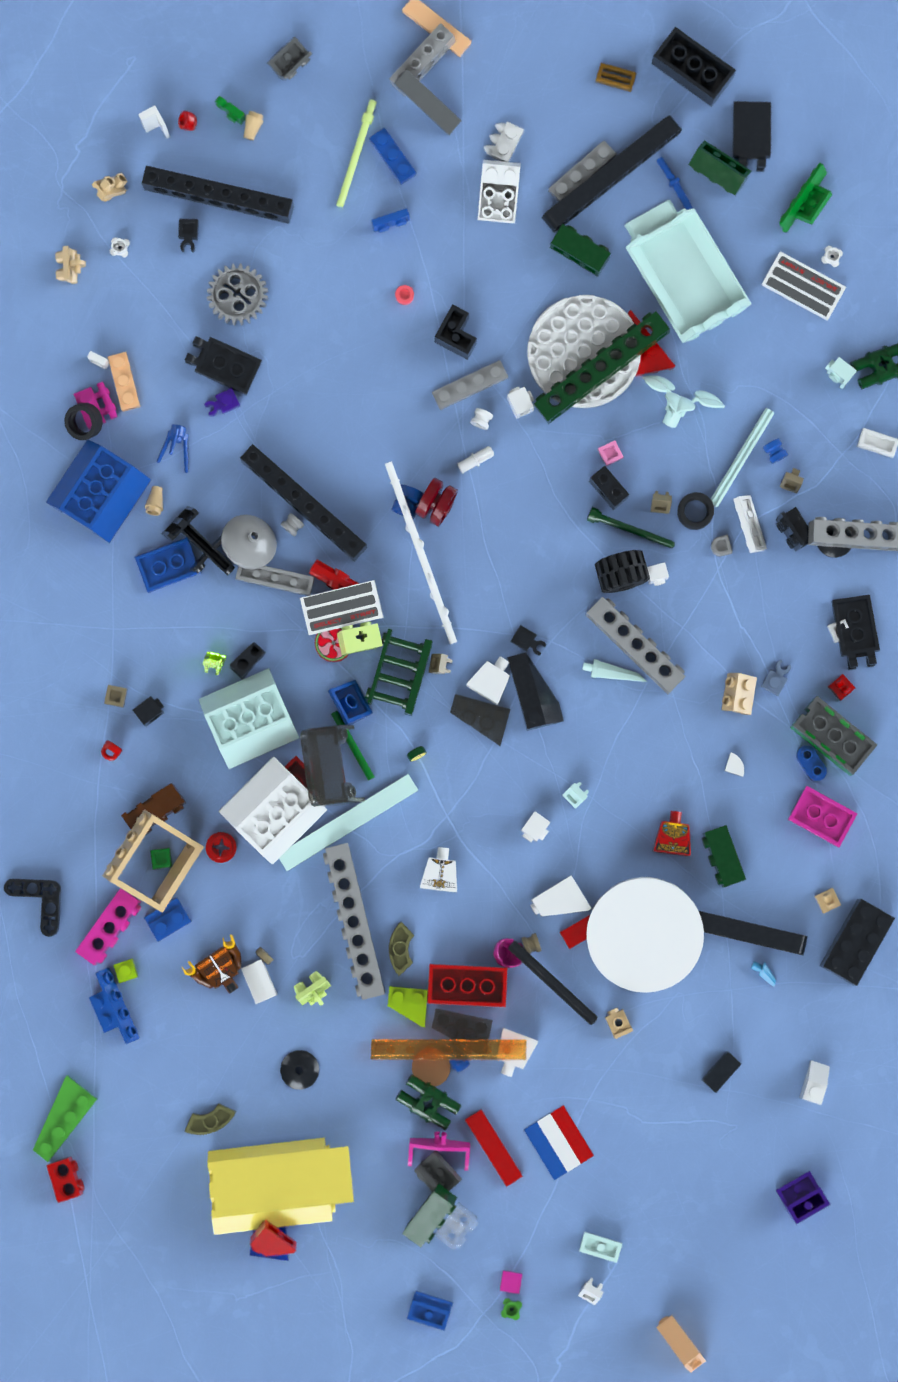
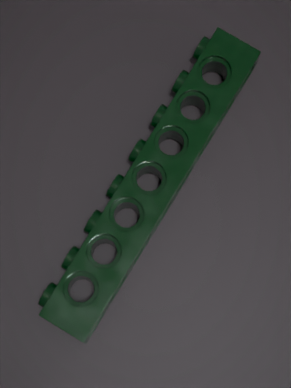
M657 311L653 314L651 312L646 314L640 324L630 326L626 330L628 333L622 337L620 335L612 340V345L607 349L606 347L601 348L596 353L597 356L595 358L585 360L579 370L571 371L566 375V380L562 383L558 381L551 387L550 392L547 394L542 393L535 399V408L548 425L670 333V328ZM644 328H649L652 330V333L649 336H644L641 331ZM633 339L637 344L635 347L630 348L626 345V342ZM619 351L622 355L619 359H613L611 353ZM600 362L606 364V368L602 371L596 369V365ZM583 374L591 376L588 382H583L580 378ZM569 385H572L576 388L575 392L572 394H568L565 391L566 387ZM559 397L561 401L558 405H552L550 403L551 398Z

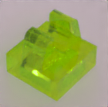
M208 651L202 665L204 666V672L208 673L210 668H214L216 670L215 675H219L226 656Z

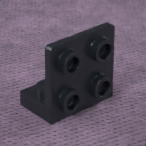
M795 507L786 513H780L776 519V526L781 533L784 532L787 537L786 542L788 546L798 551L808 545L809 527L798 509Z

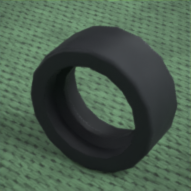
M80 403L70 407L64 418L67 432L77 440H87L98 435L103 425L100 411L90 403ZM83 410L89 415L92 423L89 432H82L76 424V414L78 411Z
M698 492L687 494L682 498L677 509L679 521L684 527L691 530L704 528L710 523L714 515V506L711 499L707 495ZM693 500L703 502L707 509L705 518L699 522L688 520L684 512L687 503Z

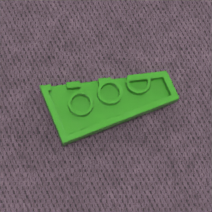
M68 1075L64 1079L33 1148V1151L47 1162L51 1160L98 1100Z

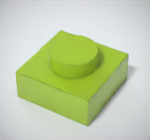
M133 959L113 965L119 983L138 978Z

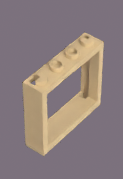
M144 810L140 817H137L135 825L127 833L123 844L116 850L114 858L106 866L107 869L102 876L163 913L204 846ZM154 822L187 844L151 899L120 881L118 877Z

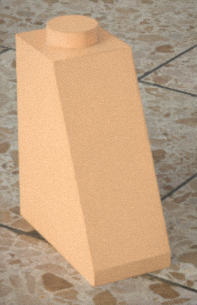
M672 1315L670 1317L666 1316L659 1321V1325L656 1328L690 1373L706 1362Z

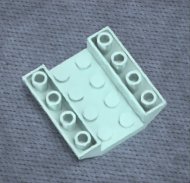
M269 668L199 699L204 716L229 769L299 739Z

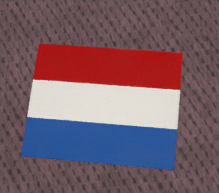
M564 1105L524 1129L554 1180L594 1156Z

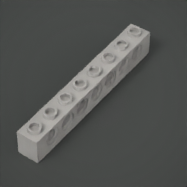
M345 843L325 848L326 853H323L325 865L329 864L331 870L327 872L329 882L334 883L335 890L332 891L334 902L339 903L340 909L337 910L339 921L343 920L344 928L341 929L344 940H348L349 947L346 948L348 959L352 958L354 966L350 967L353 978L357 977L358 985H355L357 997L361 996L362 1000L384 995L385 991L349 844ZM337 860H343L345 863V867L341 871H337L334 868V863ZM344 878L348 879L349 887L342 890L339 887V881ZM347 897H351L354 900V906L349 909L343 905V901ZM351 916H356L359 920V924L356 927L348 925V919ZM361 935L364 941L361 946L353 944L354 936ZM360 954L367 955V964L360 965L357 962V957ZM364 973L372 975L373 980L370 984L363 983L362 975Z

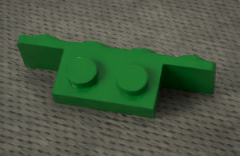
M819 163L812 170L807 182L802 185L800 192L791 201L786 213L781 216L779 224L783 232L787 233L796 219L812 225L831 198V191L819 186L827 174L822 163Z

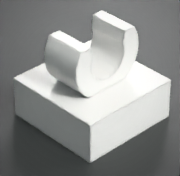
M591 1278L580 1289L578 1296L596 1305L604 1293L601 1291L603 1284L600 1283L596 1288L592 1286L593 1278Z

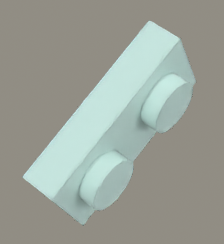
M584 1231L579 1252L617 1263L622 1243Z

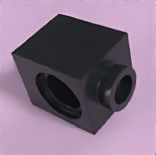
M150 696L134 708L133 712L143 725L147 727L164 714L162 710L164 706L158 698L154 700Z

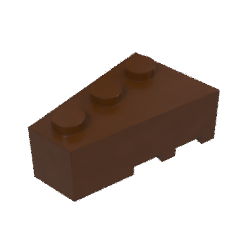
M170 783L153 794L145 802L137 804L135 809L129 813L125 812L121 816L130 829L133 828L137 817H140L144 810L166 822L168 820L167 816L173 812L177 814L184 809L183 805L186 802L174 784ZM151 827L149 828V830H148V832L146 833V835L149 834V833L152 831V828H151Z

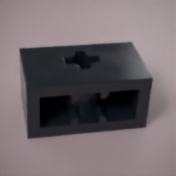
M606 466L590 477L589 483L613 510L628 499L629 493Z

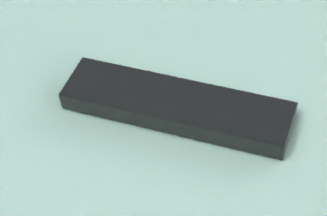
M407 69L394 82V85L446 134L450 135L461 122L446 105Z

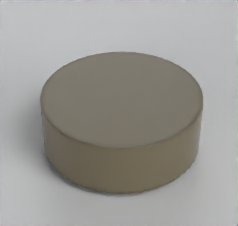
M262 947L255 951L267 965L274 960Z

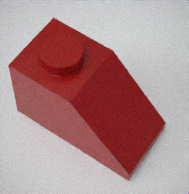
M266 1219L250 1238L251 1248L256 1253H261L266 1257L293 1254L296 1251V1241Z

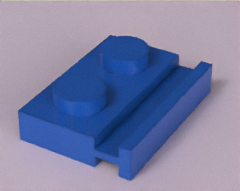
M178 898L170 901L163 913L155 910L144 917L158 942L192 922Z
M415 1290L407 1319L445 1331L453 1302Z

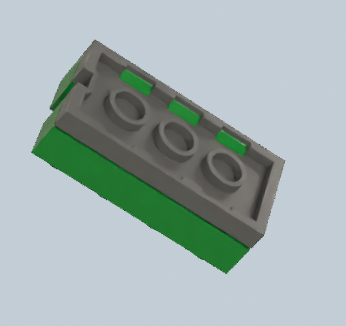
M816 696L805 708L807 713L805 715L801 714L790 728L849 776L854 775L876 748L877 744L821 698Z

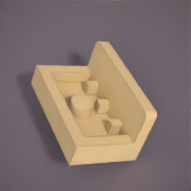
M728 673L725 680L722 710L751 715L757 677L742 673Z

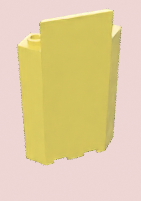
M325 1137L208 1151L207 1164L210 1175L209 1190L212 1202L211 1216L214 1235L257 1230L265 1219L275 1227L332 1221V1213L336 1212L335 1204L354 1202L349 1147L330 1148L325 1143Z

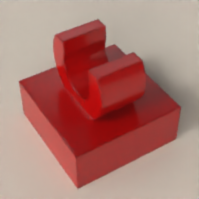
M844 674L828 686L839 701L855 689Z

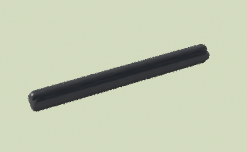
M513 941L509 945L508 950L589 1025L596 1022L598 1017L517 941Z

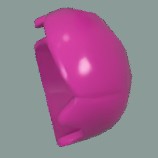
M511 938L499 940L494 947L493 956L497 964L505 968L517 967L522 963L508 950L509 945L514 941Z

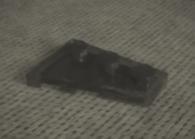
M436 1008L432 1028L485 1059L493 1020Z

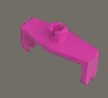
M440 1131L434 1133V1138H410L408 1166L412 1167L413 1148L435 1151H466L464 1170L468 1171L470 1142L446 1139V1132H442L440 1137Z

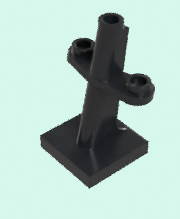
M187 506L161 534L166 539L173 541L182 533L203 553L191 567V571L197 574L201 572L205 567L204 562L209 558L226 575H229L235 567L217 550L222 544L221 536L213 544L208 542L190 524L199 512L195 508Z

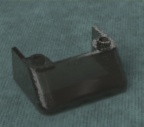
M334 725L301 731L300 740L308 796L313 807L342 806L365 801V798H355V787L345 781L340 744L346 742L348 738L347 730L354 729V725Z

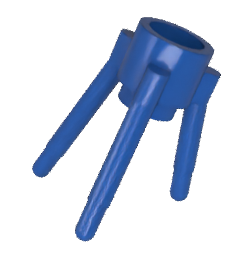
M175 424L171 425V430L168 431L157 463H160L170 441L172 442L169 454L172 455L175 444L182 443L183 440L185 473H188L189 434H186V427Z

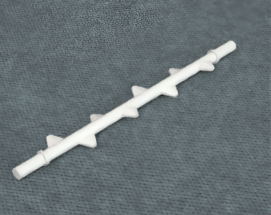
M392 461L385 464L406 522L405 529L411 535L431 590L430 597L435 601L443 623L442 627L445 629L449 643L453 644L457 640L451 626L452 622L448 618L449 610L444 607L423 549L424 542L419 538L399 483L400 479L397 477Z

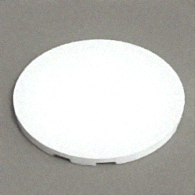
M579 295L564 298L551 305L534 324L528 341L527 355L529 367L538 386L546 394L550 392L551 387L558 381L562 383L567 379L566 375L573 370H579L585 360L589 358L592 360L597 356L596 353L601 348L606 347L607 349L612 345L613 339L628 333L626 330L634 324L632 319L614 302L596 297L595 295ZM633 339L626 342V345L630 348L635 347L637 344ZM619 351L611 353L613 359H619L622 355ZM641 355L572 407H597L611 402L620 396L636 376ZM603 362L596 365V369L599 371L606 368V364ZM583 374L580 379L583 382H588L591 376ZM572 385L567 386L565 389L568 394H572L576 390ZM559 397L552 398L553 400L559 403L561 401Z
M653 877L631 878L611 887L594 905L587 925L588 949L596 967L612 983L635 992H656L680 982L696 965L704 941L703 923L694 902L678 886Z

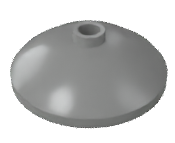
M236 516L225 525L222 531L221 543L226 556L239 567L245 569L262 568L273 559L276 553L277 542L273 530L265 521L256 516Z

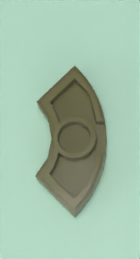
M402 922L394 929L389 942L390 961L398 976L413 964L409 957L408 948L414 935Z
M218 1103L216 1108L208 1114L199 1115L192 1113L184 1132L194 1135L214 1133L226 1126L232 1120L236 1111Z

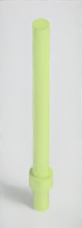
M369 100L366 113H363L360 132L336 204L338 207H344L369 125L372 124L374 119L373 112L377 103L375 100Z

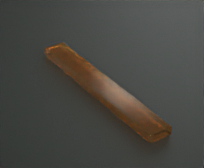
M371 1039V1060H526L527 1057L526 1039Z

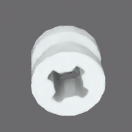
M476 408L475 417L471 419L470 423L480 429L487 430L489 427L488 422L492 420L493 415L486 410Z

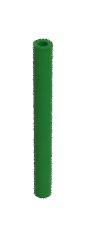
M338 711L333 712L331 716L368 781L375 778Z

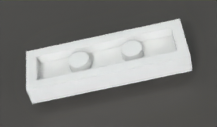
M751 496L734 498L735 509L738 512L741 528L750 553L766 550L767 547Z

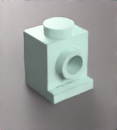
M840 357L836 361L832 359L825 368L828 370L827 373L832 381L841 383V389L845 387L857 371Z

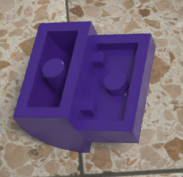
M810 1171L776 1190L796 1225L831 1205Z

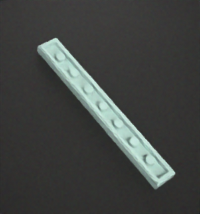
M409 774L293 844L279 858L286 871L294 868L417 792L418 789Z

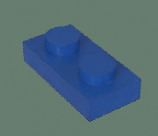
M405 208L372 219V227L374 232H385L389 230V227L405 225L407 221H410L408 209Z

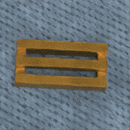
M601 63L595 82L631 92L637 72ZM604 69V70H607V71H611V72H615V73L622 74V75H625V76H629V77H631V79L624 78V77H620V76L615 75V74L606 73V72H603L602 70Z

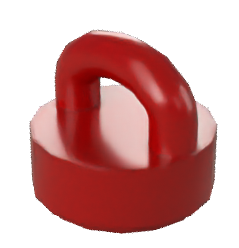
M189 111L181 112L178 118L179 128L187 131L195 130L197 126L195 114Z
M106 740L101 749V754L105 759L114 761L123 750L111 741ZM109 749L114 753V755L109 756L106 753V750Z

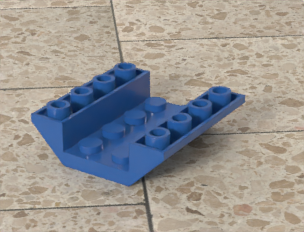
M87 439L46 503L61 513H65L110 543L151 482V479L111 451Z

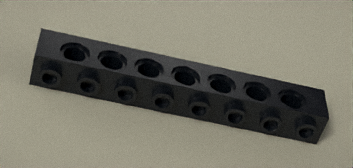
M147 165L142 179V186L146 191L290 224L294 208L293 199Z
M252 444L240 457L241 462L354 562L367 549L365 542L255 445Z

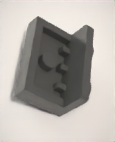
M293 37L267 63L281 80H286L287 78L290 80L297 74L296 69L300 66L304 67L310 61L309 57L312 53L307 51L296 37Z
M437 1151L432 1152L414 1170L418 1178L430 1188L431 1192L438 1183L450 1191L462 1180Z

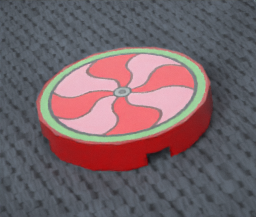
M342 628L317 633L314 642L315 648L319 656L325 661L340 662L348 657L349 654L341 655L337 633L342 631Z

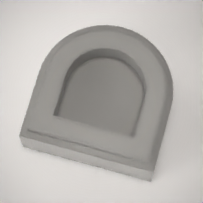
M728 535L720 536L713 540L711 543L713 554L725 556L733 553Z

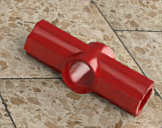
M318 559L314 562L309 572L311 576L326 583V586L332 590L360 584L352 580L343 571L337 568L333 569Z

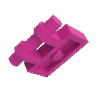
M104 382L97 384L99 391L96 393L93 392L91 387L75 393L74 397L77 404L90 403L100 411L103 424L106 423L104 415L109 414L111 419L118 417L115 411L117 408L112 403L109 389L105 387ZM103 399L105 407L100 409L97 400ZM82 410V416L87 425V428L90 430L92 426L91 419L89 415Z

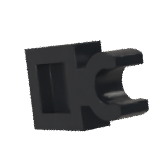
M179 219L178 238L184 239L180 245L182 252L185 251L186 245H190L191 252H195V245L192 240H198V219Z
M520 625L510 641L526 652L529 647L532 648L533 653L538 656L541 655V652L537 651L536 647L538 645L546 647L545 642L534 640L537 635Z

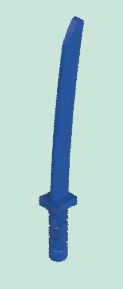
M663 157L657 159L656 162L669 180V187H673L683 207L686 210L693 209L679 183V177L676 178Z

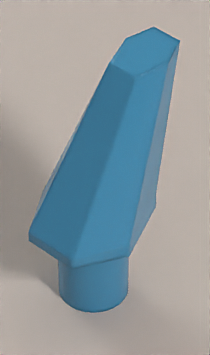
M754 961L751 969L758 971V976H761L772 986H775L776 978L764 962L761 965Z

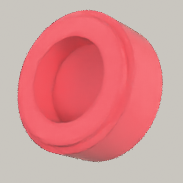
M401 285L396 289L395 298L398 303L408 305L414 299V291L408 285Z

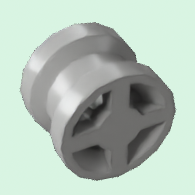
M289 513L288 519L280 524L294 537L297 535L298 529L304 527V524L292 513Z

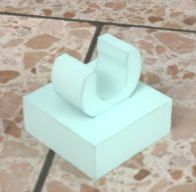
M581 782L574 783L563 794L575 809L588 797L589 791L583 792L579 788L582 784Z

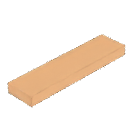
M410 0L402 9L406 16L429 34L440 23L446 27L455 37L456 42L450 50L457 56L461 57L472 44L470 39L420 0Z

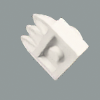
M509 122L497 123L495 127L501 135H490L489 137L495 146L487 145L484 146V149L489 156L499 161L509 162L524 129Z

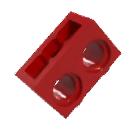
M72 1156L46 1165L58 1203L83 1194L82 1190H85L82 1179L78 1178V1164L76 1160L72 1159ZM61 1164L68 1167L67 1175L60 1173L59 1167ZM67 1183L74 1186L72 1194L67 1193L65 1190Z

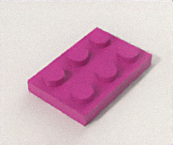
M805 786L788 820L839 848L857 813L816 790Z

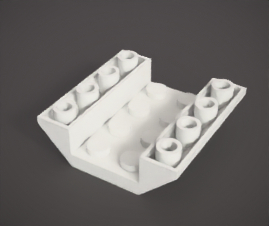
M273 756L219 810V813L273 865L327 809Z

